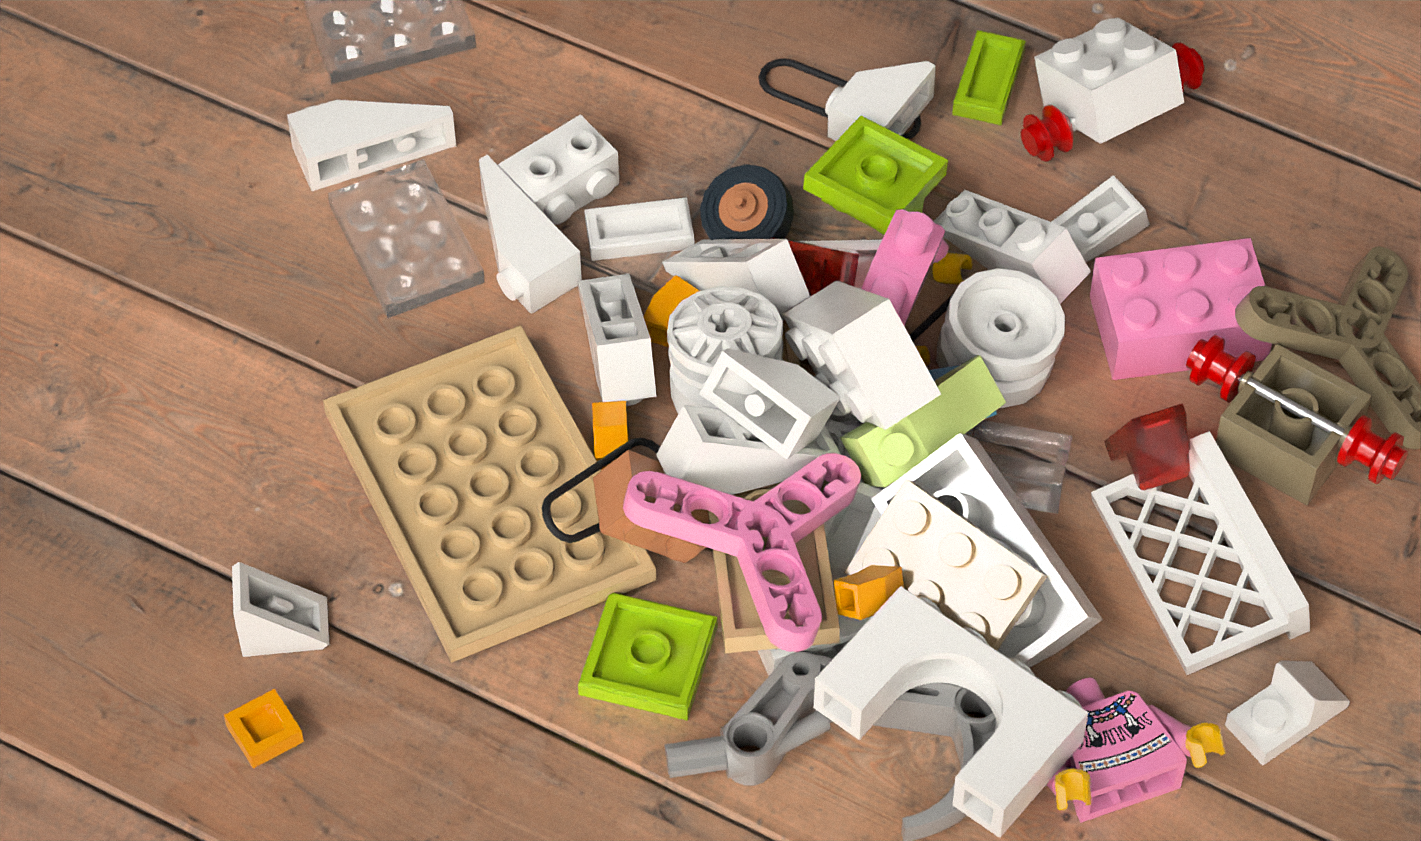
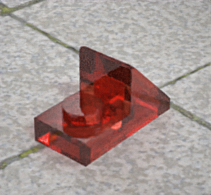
M787 239L810 297L835 281L855 286L859 253L853 249L825 247Z
M1183 403L1131 419L1104 441L1111 462L1124 457L1128 458L1140 490L1152 489L1183 479L1189 475L1187 415Z

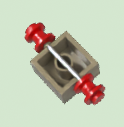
M1217 334L1213 335L1208 341L1200 339L1193 347L1186 362V367L1191 369L1190 382L1200 386L1209 379L1221 386L1220 398L1228 403L1231 402L1221 415L1216 443L1225 459L1233 465L1307 506L1338 464L1347 467L1355 460L1369 468L1368 480L1374 484H1379L1384 477L1393 480L1401 470L1408 455V451L1401 448L1404 436L1394 432L1385 439L1372 432L1373 420L1367 416L1372 397L1371 394L1279 344L1275 345L1255 373L1252 372L1256 356L1249 351H1245L1238 357L1224 351L1225 338Z

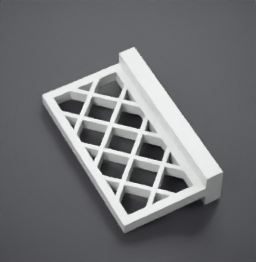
M1210 431L1190 439V450L1091 492L1092 501L1186 675L1285 632L1291 640L1310 631L1309 604ZM1185 470L1194 483L1188 499L1160 491L1165 479ZM1127 495L1146 500L1137 521L1116 515L1109 503ZM1199 495L1205 504L1197 502ZM1155 503L1183 511L1175 531L1147 524ZM1192 514L1209 518L1216 522L1218 528L1212 542L1184 534ZM1125 531L1132 532L1130 540L1128 539ZM1141 536L1170 543L1161 564L1138 557L1135 551ZM1223 538H1225L1229 547L1221 545ZM1179 546L1207 554L1199 575L1171 567ZM1216 557L1239 563L1242 573L1237 586L1208 578ZM1148 574L1156 576L1154 583H1152ZM1165 579L1194 587L1186 608L1162 601L1159 594ZM1248 581L1254 591L1245 589ZM1203 590L1231 598L1224 619L1195 611ZM1240 601L1263 607L1270 618L1269 621L1253 628L1232 622ZM1172 618L1180 620L1178 628L1176 627ZM1189 623L1218 631L1214 644L1191 654L1183 640ZM1227 634L1232 635V637L1226 639Z

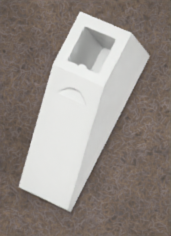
M964 190L958 197L953 199L946 209L934 220V223L945 229L944 238L989 270L999 268L1021 271L1038 279L1057 296L1060 304L1091 272L1067 228Z

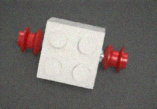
M1118 17L1103 20L1096 24L1094 29L1075 38L1061 40L1052 49L1034 57L1044 108L1041 120L1034 114H1028L1024 117L1023 129L1020 131L1021 141L1031 156H1037L1045 162L1053 159L1054 147L1065 153L1072 149L1073 136L1076 130L1101 144L1183 104L1184 85L1195 90L1202 84V75L1205 70L1203 60L1194 48H1189L1184 43L1177 42L1170 47Z

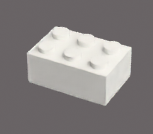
M835 281L782 314L790 328L785 333L790 347L800 360L803 361L807 358L816 374L815 378L841 397L835 407L843 414H852L860 422L867 421L886 430L941 395L890 299Z

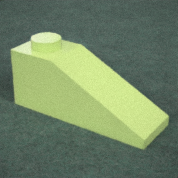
M976 355L936 379L934 382L941 395L888 429L884 430L866 421L840 437L849 456L859 467L865 484L875 487H887L956 435L967 433L1006 403L981 355Z

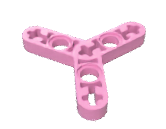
M826 453L811 461L753 502L666 474L646 471L636 474L629 481L623 501V510L633 523L643 528L737 556L767 637L780 649L799 652L808 649L814 643L822 615L795 544L851 504L860 483L861 472L857 464L847 456L837 453ZM825 479L826 481L831 483L825 486L824 491L822 493L820 490ZM646 496L655 498V503L645 501ZM787 500L801 501L810 508L811 512L807 514L793 513L784 506L783 502ZM675 503L681 505L679 513L673 511ZM697 509L708 510L714 513L719 521L714 524L701 523L692 516L691 512ZM762 537H768L765 550L762 551L764 546ZM778 570L787 575L791 582L786 585L772 584L764 578L762 572ZM791 603L790 608H789V611H788L789 614H790L791 620H790V619H784L785 614H786V611H787V608H788V604Z

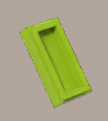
M977 30L953 102L952 115L1002 125L1024 56L1026 40Z

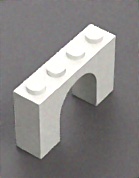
M900 586L815 678L814 709L860 740L899 696L914 687L928 683H950L964 687L977 694L993 711L998 727L987 742L956 775L953 806L1000 838L1083 743L1088 712L1082 709L1080 703L1069 693L1061 690L1056 691L1036 678L1032 670L1023 662L1017 659H1008L990 647L984 637L977 631L969 627L962 628L944 616L937 605L923 596L916 597Z

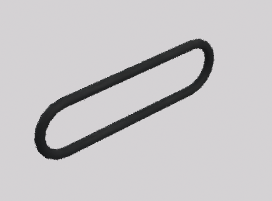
M786 58L768 62L761 69L759 83L766 93L828 118V114L825 113L824 108L769 86L766 81L767 73L775 67L788 66L843 88L848 83L846 80ZM920 115L914 120L913 128L908 133L903 134L902 137L910 140L919 133L921 127Z

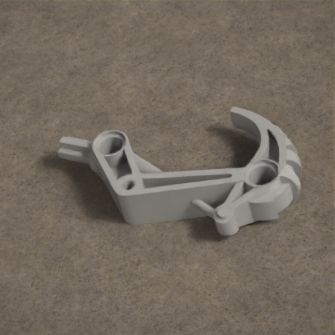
M795 652L788 655L730 721L723 727H720V736L665 744L667 770L670 778L725 770L727 778H731L742 785L755 786L765 782L771 777L788 751L831 729L830 723L833 721L814 709L815 678L834 658L808 652ZM928 683L914 687L899 696L873 726L951 736L962 770L993 735L998 727V723L988 704L974 692L950 683ZM971 712H977L985 715L986 717L982 719H974L972 717L967 716L966 714ZM744 746H756L761 750L756 752H744L740 750V748ZM955 783L946 796L931 808L902 818L901 834L903 841H913L934 835L954 826L967 816L953 806Z

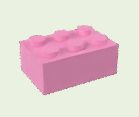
M1251 238L1095 258L1090 299L1113 380L1191 370L1186 367V362L1193 347L1200 339L1208 341L1215 334L1225 338L1224 351L1238 357L1245 351H1249L1256 356L1255 362L1265 360L1270 353L1272 344L1250 337L1241 329L1235 318V308L1253 288L1265 286Z

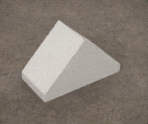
M241 562L232 567L233 612L243 657L322 650L329 645L327 597Z

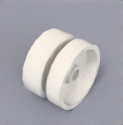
M997 268L975 273L959 284L950 299L945 315V323L941 328L937 341L936 362L939 368L961 365L976 355H981L1006 401L1000 408L1024 404L1040 393L1044 387L1064 337L1065 314L1057 296L1040 280L1021 271Z

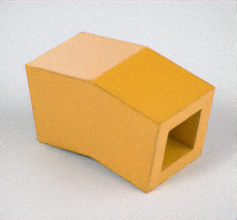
M677 275L654 294L643 315L651 342L669 347L667 329L670 315L681 301L699 291Z
M626 401L592 403L596 461H599L628 441Z
M870 565L857 573L834 580L837 614L859 620L873 616L900 586L904 588L902 567Z

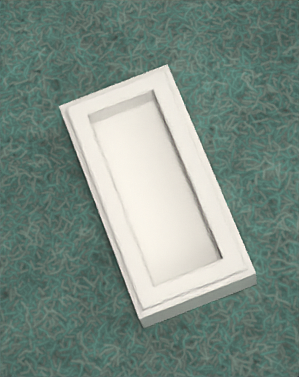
M687 197L584 209L591 261L681 251L694 244V233Z

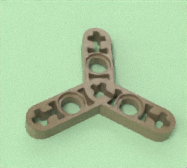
M1381 246L1372 248L1354 267L1338 304L1267 286L1253 288L1235 308V318L1246 334L1259 341L1275 345L1279 344L1283 347L1339 360L1356 386L1372 395L1370 406L1390 434L1397 432L1403 435V446L1413 450L1421 449V385L1384 335L1408 279L1407 267L1402 258L1394 251ZM1379 273L1381 274V282L1375 280ZM1359 296L1366 299L1376 312L1368 309L1362 303ZM1299 316L1308 320L1314 326L1317 333L1308 329ZM1352 325L1355 326V327H1357V328H1359V330L1356 332L1355 336L1352 334V333H1353V327H1352ZM1375 370L1382 373L1390 381L1392 387L1383 383Z

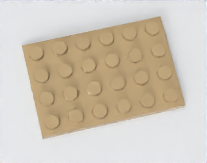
M521 325L323 400L325 414L451 663L604 602L611 593L624 594L656 581V567L644 548L630 545L627 542L600 532L581 541L567 543L553 536L546 527L542 517L544 498L597 461ZM601 469L551 503L550 512L553 522L565 534H576L599 523L593 477L602 471Z

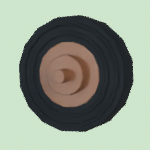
M749 164L729 168L715 177L706 189L700 206L702 227L710 240L784 239L790 231L794 218L792 195L781 178L765 167Z

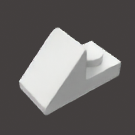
M1280 661L1275 666L1271 685L1228 713L1225 726L1264 765L1346 709L1350 701L1313 662Z

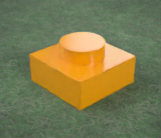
M275 688L224 714L228 730L253 769L304 742L301 728Z

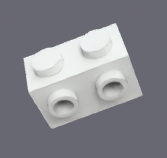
M581 115L498 164L505 174L556 225L565 222L573 212L594 199H601L607 196L614 187L619 185L618 151Z

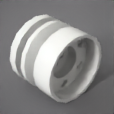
M715 287L696 292L681 301L669 317L667 340L669 344L668 355L671 362V398L678 414L683 405L719 409L699 393L722 351L730 348L783 361V321L776 306L763 295L739 287Z

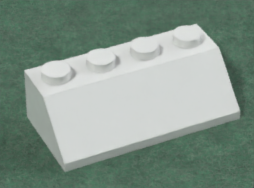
M959 433L871 499L883 515L905 480H911L1048 576L998 649V652L1008 659H1017L1031 667L1058 653L1103 620L976 438Z

